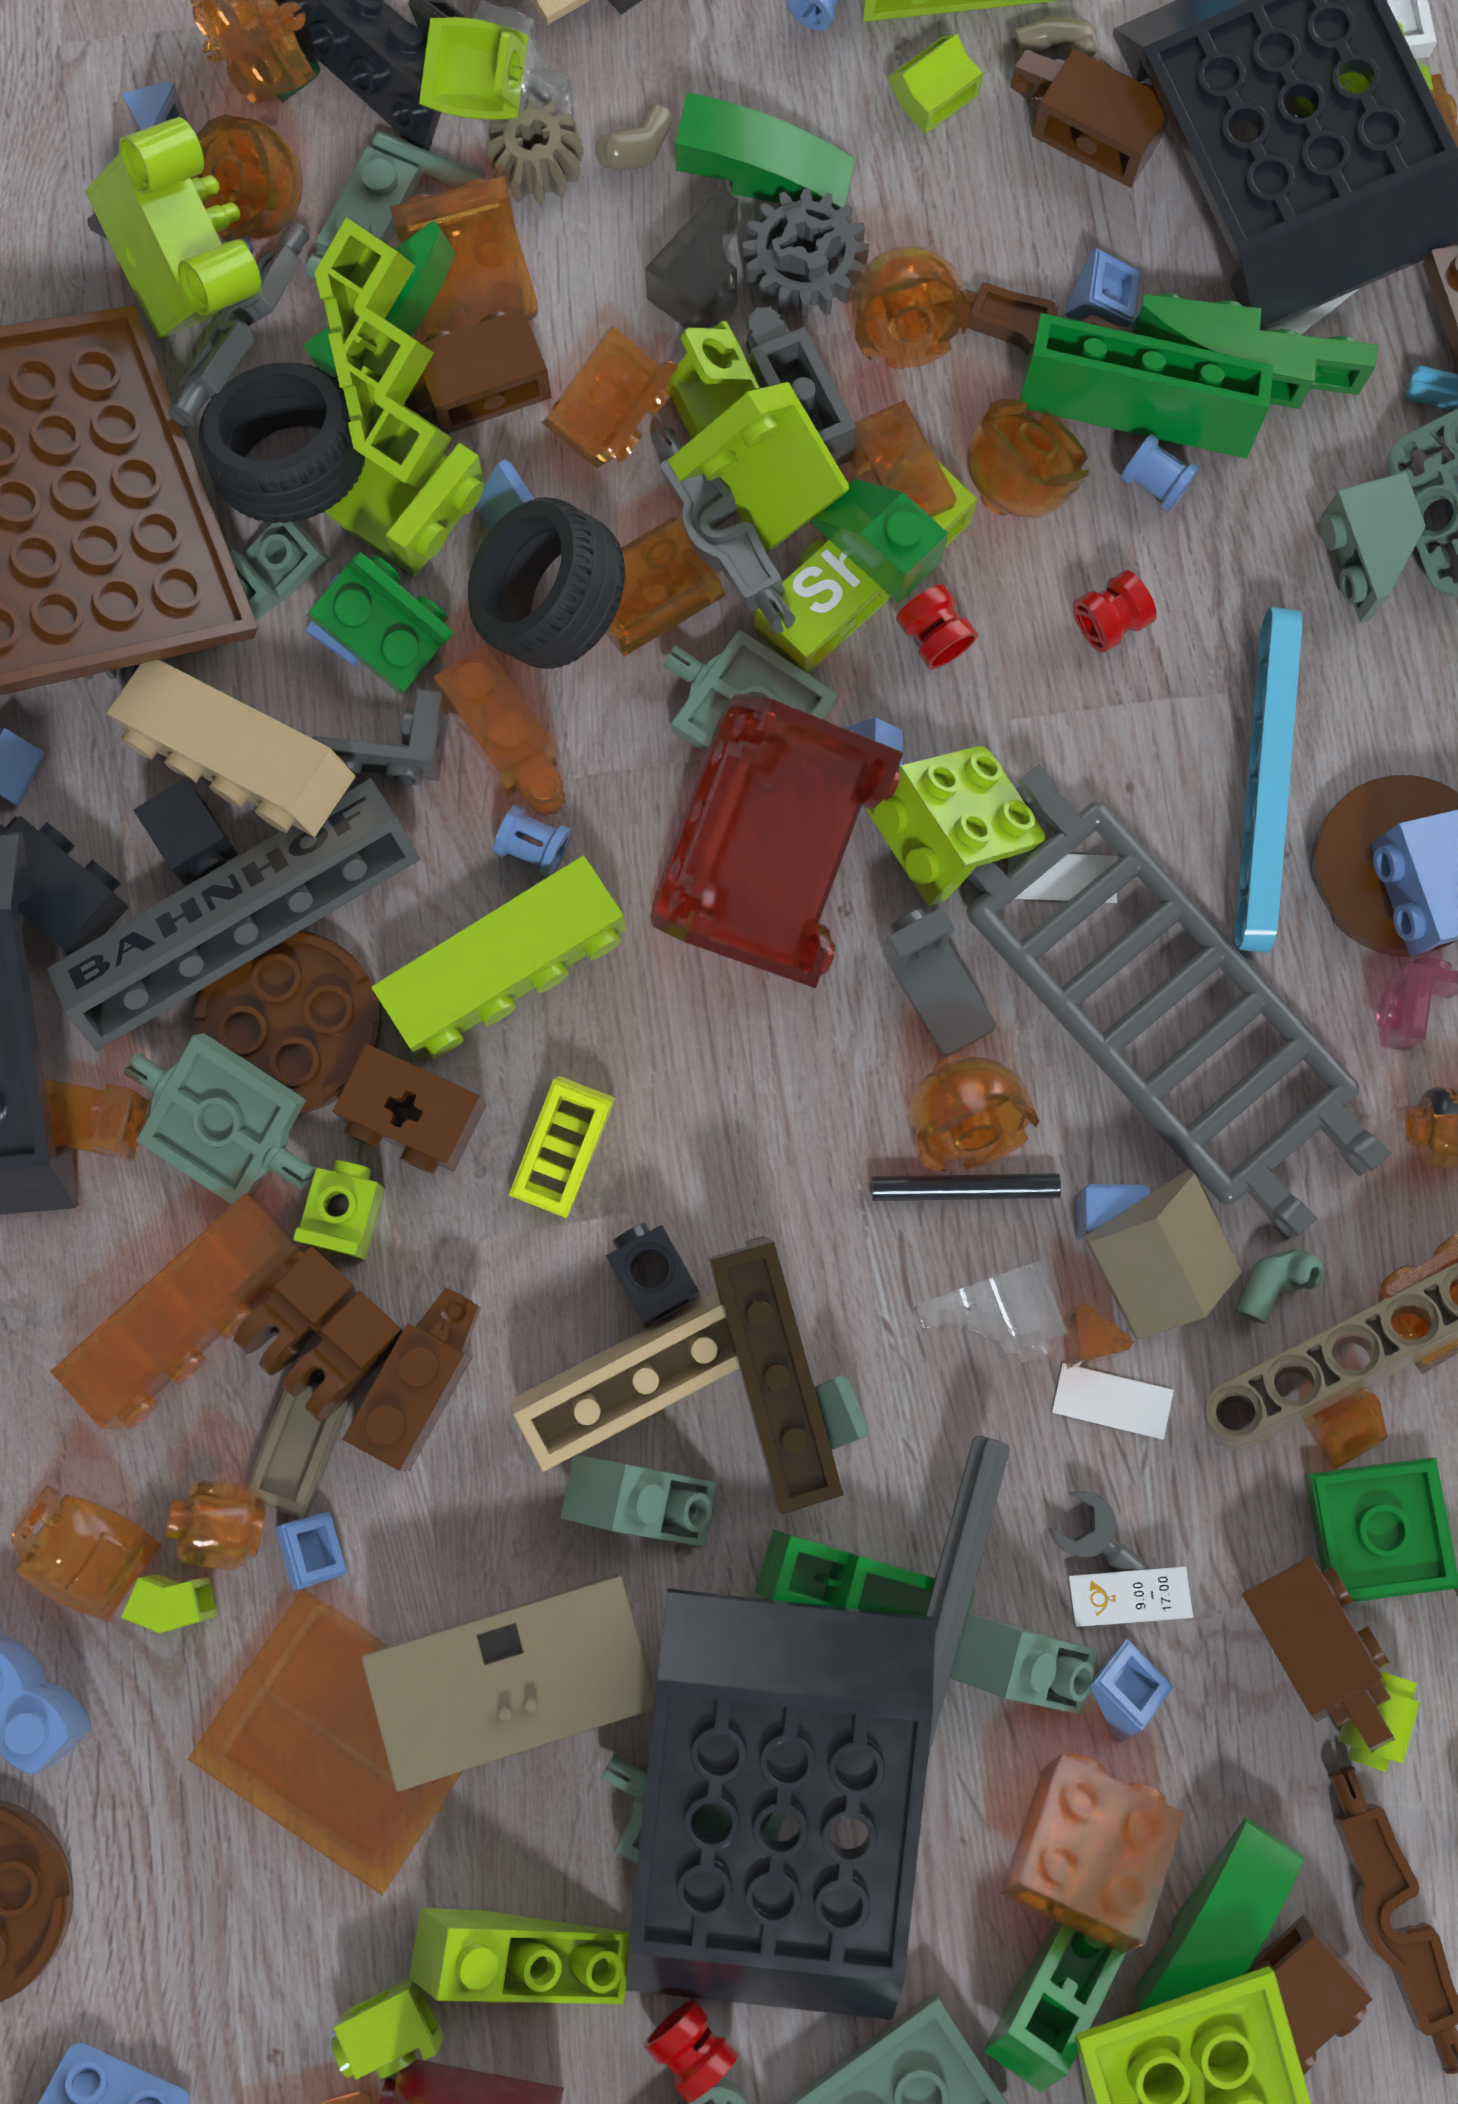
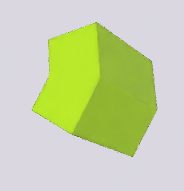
M958 34L940 37L888 75L887 79L902 110L926 135L979 95L983 72L968 57Z
M161 1574L140 1577L136 1581L121 1618L156 1633H163L217 1617L219 1615L210 1576L184 1583Z

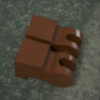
M311 1246L274 1285L275 1291L245 1318L237 1329L233 1341L246 1354H250L261 1348L273 1336L278 1335L267 1348L259 1362V1366L266 1373L274 1375L299 1356L302 1348L313 1334L319 1337L322 1341L296 1361L294 1367L285 1377L282 1388L292 1397H295L309 1388L317 1379L325 1377L324 1381L310 1396L305 1406V1409L318 1421H322L338 1410L356 1388L389 1357L403 1331L360 1290L357 1292L354 1285Z

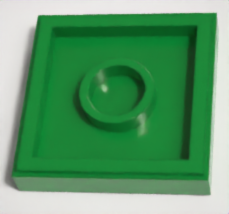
M1436 1457L1304 1474L1321 1572L1333 1566L1353 1602L1458 1588V1572Z

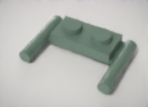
M378 131L374 137L372 148L367 146L315 241L318 250L316 254H312L308 259L305 268L306 276L316 280L314 272L346 217L388 245L414 197L423 175L475 197H478L483 189L485 175L388 133Z

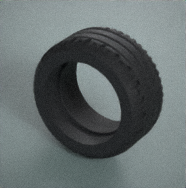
M293 362L271 363L239 374L226 383L222 390L212 397V400L207 404V408L203 411V416L200 420L198 433L200 451L218 491L235 510L249 518H254V520L272 523L296 522L325 512L340 502L352 490L365 464V456L353 448L348 422L351 421L344 390L340 388L339 381L326 371L308 364L303 365V363ZM292 426H312L321 429L309 444L288 456L272 460L245 458L257 442L277 430Z
M543 497L529 500L515 507L492 527L480 545L472 564L468 582V607L476 631L493 648L532 667L555 669L556 667L560 668L564 665H569L573 661L575 662L600 641L609 629L620 606L624 589L625 566L623 552L617 538L602 522L564 500ZM561 555L560 568L552 589L541 605L531 613L533 596L542 575L550 564Z

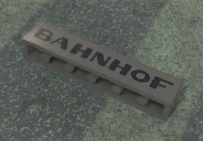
M370 778L342 796L315 837L292 825L287 833L282 831L276 833L46 969L65 1014L92 1047L98 1051L421 859L396 815Z

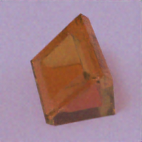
M1080 1303L1067 1312L1062 1319L1067 1369L1114 1358L1129 1350L1134 1343L1131 1340V1336L1085 1303Z
M1364 1390L1303 1420V1423L1328 1463L1334 1469L1342 1467L1388 1437L1380 1400L1375 1394Z

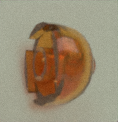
M227 114L208 120L196 134L203 152L204 170L202 174L191 177V179L195 177L200 179L211 175L219 183L220 190L218 194L208 197L205 202H202L205 209L214 205L222 206L232 202L236 204L240 211L238 222L228 225L227 229L217 233L222 236V239L233 241L247 238L251 242L261 241L277 235L295 218L302 200L303 176L300 161L292 145L271 125L258 120Z
M916 245L892 248L877 255L863 268L851 292V325L855 340L865 357L871 361V354L876 357L885 358L887 367L896 369L919 367L939 359L951 350L949 340L958 333L960 328L964 335L969 326L971 308L960 277L952 263L930 248Z
M1001 398L989 405L970 439L966 464L973 485L979 492L982 503L989 510L1003 516L1009 514L1015 517L1040 518L1063 506L1075 494L1088 476L1089 469L1082 470V466L1088 457L1085 449L1074 434L1056 418L1045 412L1038 421L1022 413L1028 403L1016 399Z
M962 1054L951 1055L940 1060L933 1070L922 1079L913 1091L907 1116L910 1135L923 1166L935 1171H947L944 1161H954L964 1157L963 1165L965 1170L977 1168L1001 1159L1021 1147L1028 1140L1024 1128L1029 1123L1036 1128L1039 1123L1029 1093L1017 1073L995 1059L975 1056L967 1057Z

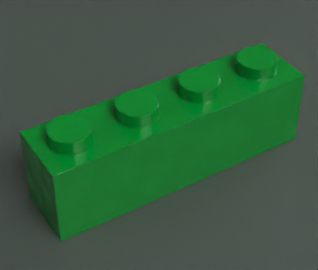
M1041 313L1026 361L1017 408L1147 437L1153 434L1159 440L1247 459L1269 409L1274 365Z

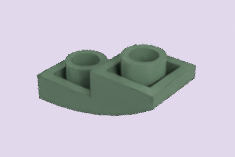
M298 521L272 523L243 554L232 549L229 551L255 621L300 588L329 560V557Z

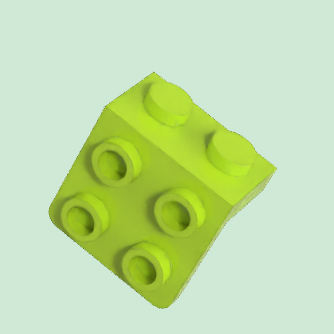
M458 443L448 457L443 454L422 489L402 482L365 457L362 473L352 490L340 502L325 512L331 520L413 577H416L428 560L434 558L446 542L447 536L462 517L469 513L479 502L485 487L479 456L461 443Z
M976 746L900 765L865 809L928 907L945 902L976 867L1035 850L1045 840V833L1035 819L1033 812L1025 804L1003 771L999 761L983 746Z

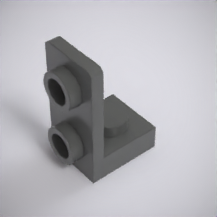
M418 689L415 709H406L402 724V743L409 747L313 736L312 739L330 747L354 773L355 778L361 777L362 772L385 774V778L394 783L412 786L419 785L422 779L439 781L450 712L442 692Z

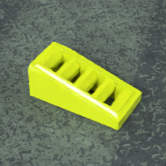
M561 1076L554 1078L509 1196L568 1218L616 1098ZM562 1100L593 1111L594 1114L591 1122L559 1110ZM554 1123L584 1135L582 1145L580 1146L550 1134L552 1124ZM543 1147L575 1159L573 1168L569 1169L539 1157ZM535 1170L567 1183L563 1194L529 1181L533 1171Z

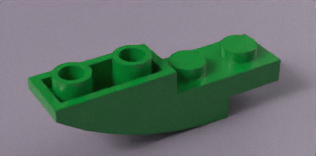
M1162 293L1156 296L1144 294L1133 323L1132 333L1274 365L1270 404L1299 409L1310 389L1359 395L1376 367L1378 346L1376 344L1360 343L1354 338L1347 336H1335L1329 339L1303 336L1290 329L1262 331L1260 330L1262 309L1245 307L1231 300L1212 303L1184 299L1182 296L1174 293Z

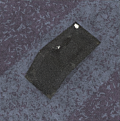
M719 186L645 268L647 300L685 329L689 327L711 328L714 324L718 325L722 321H727L737 306V268L728 262L725 255L729 243L738 232V199Z

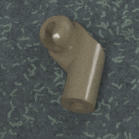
M1048 16L1013 29L1010 33L1012 50L1017 59L1021 58L1026 49L1038 53L1065 44L1066 58H1068L1073 48L1090 57H1093L1097 51L1092 35L1096 31L1087 20Z
M650 104L638 128L615 130L610 134L602 135L595 146L598 162L606 168H613L615 170L644 168L651 165L656 159L672 124L673 116L671 112L661 105Z

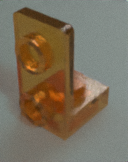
M906 400L854 422L857 429L853 458L850 463L857 476L872 470L880 486L904 492L930 517L937 516L954 508L956 495Z
M44 1078L54 1145H70L71 1149L136 1161L140 1146L136 1140L145 1125L151 1101L129 1088L106 1084L105 1090H99Z

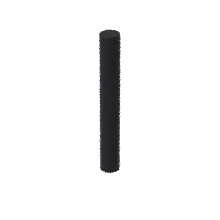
M1059 1173L871 1176L872 1201L1060 1198L1061 1195Z

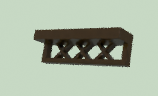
M761 1236L745 1241L747 1247L712 1256L708 1260L777 1510L780 1514H785L844 1496L776 1246L774 1241Z

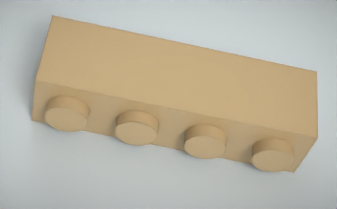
M161 660L140 664L106 713L125 730L120 739L135 752L150 760L154 758L156 753L161 754L167 758L164 763L171 770L183 778L187 777L194 784L202 776L212 782L209 788L238 808H241L245 801L257 806L255 813L259 817L285 833L293 825L315 837L356 777L330 747Z
M716 1291L510 1400L513 1415L543 1472L739 1369L718 1292Z

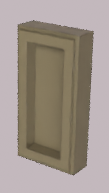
M314 1382L304 1392L295 1397H292L284 1389L243 1497L302 1519L307 1518L354 1396L351 1395L332 1415L322 1421H318L305 1409V1406L310 1396L320 1385L319 1383Z

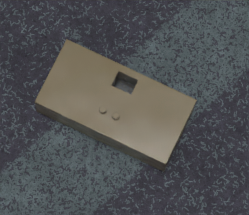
M618 1574L366 1652L361 1657L396 1793L654 1710V1689L621 1575Z

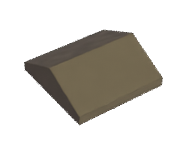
M1190 1169L1083 1237L1132 1334L1138 1340L1206 1318L1242 1273L1197 1176Z

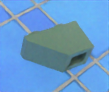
M1406 472L1338 490L1322 514L1320 524L1322 539L1327 549L1330 551L1334 550L1341 569L1340 587L1343 597L1348 604L1354 605L1360 622L1372 619L1389 597L1426 527Z
M577 1454L573 1456L560 1519L613 1532L705 1547L718 1482Z
M967 1613L950 1679L1006 1699L1082 1715L1086 1697L1091 1692L1090 1683L1094 1679L1093 1669L1098 1650L999 1620Z

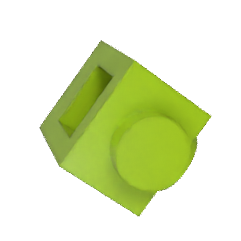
M335 1160L332 1171L316 1167L299 1228H296L293 1240L306 1247L312 1246L314 1249L366 1261L385 1188L382 1185L369 1180L372 1169L341 1160ZM336 1195H346L349 1200V1207L346 1213L339 1217L331 1216L328 1211L331 1199Z
M407 1978L344 2010L333 2027L336 2036L332 2038L331 2045L337 2065L346 2078L354 2075L355 2080L375 2070L378 2078L383 2079L411 2064L416 2059L413 2050L419 2048L424 2061L437 2055L445 2036L426 1992L410 1978Z

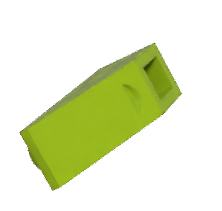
M420 1908L409 1978L436 2001L624 2004L630 1932L485 1910Z

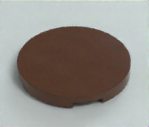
M1414 775L1386 776L1368 781L1356 787L1344 796L1325 817L1313 844L1311 856L1312 879L1316 881L1324 904L1336 920L1333 923L1352 940L1383 954L1410 956L1405 941L1398 935L1395 929L1394 910L1385 884L1375 872L1372 842L1399 823L1458 810L1457 791L1445 784L1425 777ZM1456 941L1439 945L1429 950L1428 952H1433L1445 948L1455 943Z
M301 930L201 989L196 997L193 1019L195 1020V1035L205 1033L306 1099L307 1101L299 1113L302 1114L321 1109L337 1101L365 1044L378 1049L382 1027L379 999L371 988L373 986L371 979L352 954L324 936Z
M0 1800V2002L11 1998L25 1989L53 1961L68 1932L74 1899L70 1865L56 1836L33 1813L4 1800Z

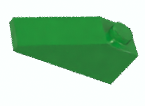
M1097 1858L1094 1859L1013 1991L983 2051L1040 2093L1067 2076L1078 2054L1075 2034L1090 2029L1153 1897Z

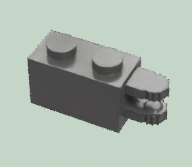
M771 306L756 307V310L751 315H748L746 348H748L747 353L750 354V366L760 388L789 382L836 464L840 466L852 461L857 427L805 326L789 332L784 320H780L781 314H777V309L773 310Z

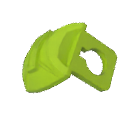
M462 17L430 18L419 104L462 118L477 120L517 119L529 36L512 28L479 19Z
M727 321L720 322L712 329L689 327L681 334L680 338L687 353L665 384L691 440L745 393L761 389Z

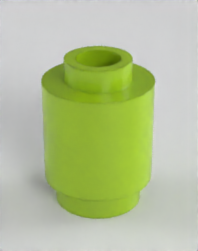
M1380 1671L1387 1684L1384 1687L1391 1699L1377 1706L1396 1740L1371 1752L1353 1720H1350L1341 1726L1338 1741L1351 1746L1347 1759L1387 1772L1390 1760L1402 1764L1405 1763L1420 1702L1414 1700L1418 1683Z

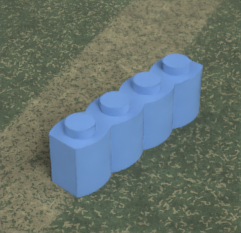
M0 1626V1755L15 1768L34 1775L58 1764L92 1729L91 1723L81 1703L64 1688L48 1683L43 1667L37 1657L22 1643L3 1636Z

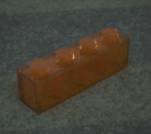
M245 1193L50 1372L101 1429L119 1430L123 1425L128 1430L132 1429L154 1411L158 1402L153 1397L172 1380L176 1385L184 1382L205 1363L207 1358L202 1352L218 1337L222 1336L225 1340H228L235 1335L239 1326L252 1312L250 1308L268 1291L271 1294L275 1291L274 1285L306 1251L298 1242L293 1240L294 1238L258 1199Z

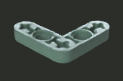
M1458 409L1396 441L1390 450L1387 463L1390 476L1403 472L1407 473L1422 517L1424 511L1434 501L1445 499L1452 503L1454 513L1450 523L1438 531H1428L1424 528L1416 546L1432 585L1448 596L1458 598V581L1450 576L1445 577L1444 574L1453 568L1448 551L1441 546L1433 551V546L1452 542L1458 555V539H1456L1458 538ZM1444 435L1445 444L1450 452L1454 454L1455 459L1449 461L1440 452L1423 462L1425 472L1421 475L1415 474L1410 469L1405 470L1406 467L1413 463L1411 453L1419 449L1426 455H1432L1444 449V446L1438 441V438Z

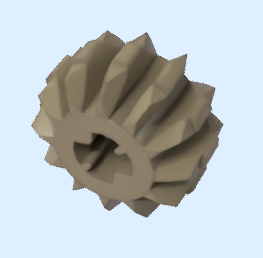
M528 97L524 110L518 112L517 119L490 121V129L488 131L490 141L487 142V147L485 148L487 165L491 167L494 182L498 185L499 190L511 188L512 196L517 203L528 194H534L535 200L542 206L546 197L545 193L551 191L564 198L567 190L566 182H578L581 173L580 162L584 156L583 140L579 138V133H576V124L571 117V113L558 115V109L552 100L542 109H536L534 103Z

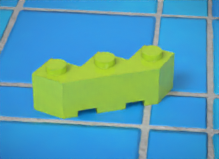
M346 217L314 273L319 296L324 301L331 332L328 336L339 385L344 390L351 421L348 422L353 448L402 482L422 489L453 438L404 406L405 401L434 352L385 320L416 266L399 252Z

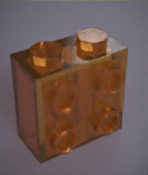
M1061 1754L1042 1768L1000 1894L1122 1953H1126L1146 1944L1185 1812L1166 1804V1797L1160 1791L1140 1783H1129L1126 1785L1105 1775V1768L1099 1762L1080 1754H1068L1067 1756Z

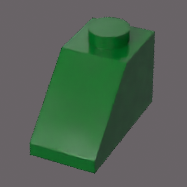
M855 478L849 483V490L812 519V525L898 604L941 564L948 537V532L904 492Z

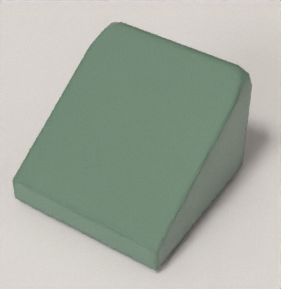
M841 1375L814 1387L831 1450L868 1436L867 1432L870 1430L847 1377L844 1378Z

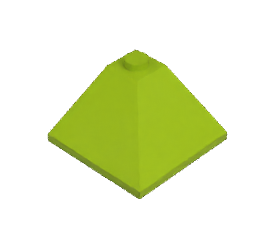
M1269 1966L1075 2034L1087 2104H1311L1275 1973Z

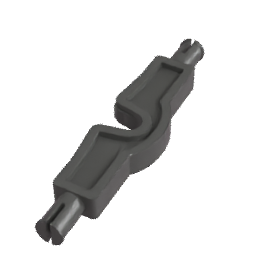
M296 222L288 223L274 248L262 253L256 264L262 281L260 293L223 308L212 321L205 334L202 348L178 384L183 390L169 409L170 416L177 423L183 426H189L194 423V419L206 400L222 390L236 366L255 341V337L252 335L253 331L249 326L266 317L275 309L288 283L302 262L297 256L310 237L306 228Z
M662 428L665 439L658 430L652 437V444L664 460L660 464L665 483L683 509V524L693 551L705 564L716 570L723 571L748 611L760 608L771 625L770 627L773 632H783L781 620L786 628L789 629L795 621V616L781 598L785 593L781 575L766 554L754 525L750 522H743L723 530H715L732 517L737 510L732 492L719 477L707 481L704 475L679 481L667 460L683 446L672 428Z

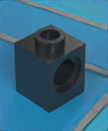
M187 777L133 810L170 869L185 886L227 863V860L238 854L201 795Z
M646 1223L639 1224L612 1241L617 1250L606 1255L645 1327L700 1297V1291L662 1224L651 1231ZM647 1254L661 1256L669 1266L668 1276L665 1281L653 1288L640 1286L634 1281L632 1276V1270L636 1261Z

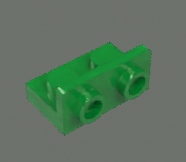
M358 551L306 616L401 695L441 646L448 642L454 632L445 624L448 617L439 606L422 595L415 599L398 584L401 577L390 564L374 554L368 559L363 553Z

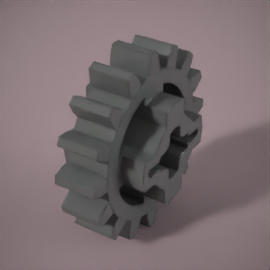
M803 189L801 200L797 202H792L790 196L786 192H782L779 195L778 209L775 210L770 205L763 203L760 206L759 222L749 221L747 224L746 242H743L742 263L746 264V281L748 284L759 283L758 299L762 303L770 300L773 296L778 298V313L784 314L791 304L799 306L801 318H808L810 306L818 305L825 315L831 314L832 298L836 297L839 301L847 304L851 301L852 285L862 286L865 273L864 265H867L869 244L864 243L865 225L863 222L851 224L853 208L849 204L837 211L833 209V194L827 192L819 203L812 201L810 189ZM779 233H782L781 237L774 239ZM772 242V248L768 249L770 243ZM844 257V258H843V261L841 262L840 266L838 267L839 258ZM838 267L831 275L829 274L828 270Z

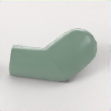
M1291 1249L1262 1257L1254 1266L1235 1311L1250 1320L1265 1324L1278 1294L1303 1288L1313 1289L1322 1282L1325 1274L1323 1262L1317 1256L1311 1255L1308 1251L1302 1249Z

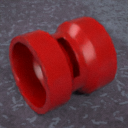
M1124 570L1109 579L1105 591L1099 593L1094 591L1088 592L1076 599L1072 605L1073 614L1081 633L1088 643L1100 653L1107 652L1120 644L1123 634L1128 629L1141 631L1154 623L1157 618V610L1149 590L1142 580L1129 570Z
M944 584L933 586L918 594L901 608L896 615V621L904 633L915 637L919 643L918 654L930 670L937 669L956 659L974 644L979 635L967 618L959 617L954 609L956 600Z
M695 1998L690 1999L674 2010L654 2029L644 2042V2048L657 2064H666L674 2074V2087L686 2103H691L707 2093L728 2073L738 2058V2053L725 2037L715 2036L707 2026L708 2014Z

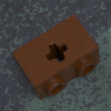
M365 1044L332 1112L343 1122L347 1123L343 1131L347 1136L376 1149L383 1139L404 1149L399 1159L434 1175L438 1165L455 1172L487 1105L480 1095L369 1044ZM414 1102V1106L422 1114L418 1123L413 1120H406L401 1127L402 1122L394 1115L397 1107L409 1109Z

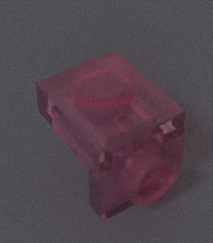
M1418 958L1391 976L1389 991H1384L1377 1010V1025L1384 1028L1382 1047L1407 1051L1426 1040L1431 996L1452 998L1458 994V971L1451 970L1452 964L1450 962L1435 958Z

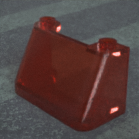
M744 694L734 695L728 701L718 720L657 887L650 914L652 926L685 943L816 988L820 976L825 974L830 968L835 954V944L831 940L830 930L826 925L819 923L849 839L861 807L875 808L882 801L889 800L895 793L900 781L901 772L899 764L904 752L777 700Z

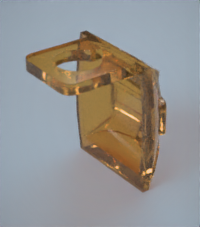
M46 1486L15 1529L11 1538V1542L20 1558L14 1570L22 1578L62 1605L106 1621H110L137 1579L161 1546L150 1534L123 1515L97 1503L69 1494H65L62 1498L59 1492L50 1486ZM45 1512L42 1518L44 1524L37 1534L32 1533L37 1521Z

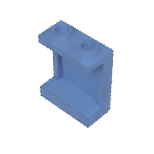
M1458 810L1399 823L1372 842L1373 864L1377 876L1385 884L1392 904L1395 929L1398 935L1405 941L1409 955L1416 956L1424 954L1439 945L1458 940Z

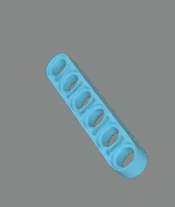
M1267 608L1260 630L1234 929V943L1237 950L1270 953L1277 934L1302 636V612L1295 609Z

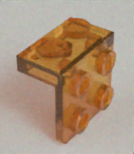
M504 176L491 180H472L461 188L435 195H416L404 203L389 206L399 245L434 220L456 252L443 286L422 321L427 338L440 331L454 332L475 325L487 315L495 312L509 313L523 308L528 321L538 315V301L515 230L510 194Z

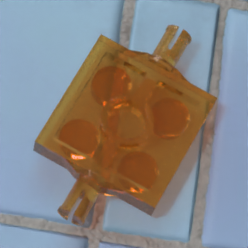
M189 0L193 7V18L200 31L207 37L203 43L204 54L214 50V53L207 57L208 60L216 63L223 60L226 61V71L230 81L241 94L247 96L251 104L297 89L316 76L302 53L293 32L301 29L305 23L304 12L293 16V13L302 8L299 4L288 2L279 7L275 0Z

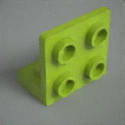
M789 382L748 391L667 460L679 481L704 475L707 481L719 477L732 492L737 512L743 522H750L754 525L765 551L774 549L849 490L848 482Z

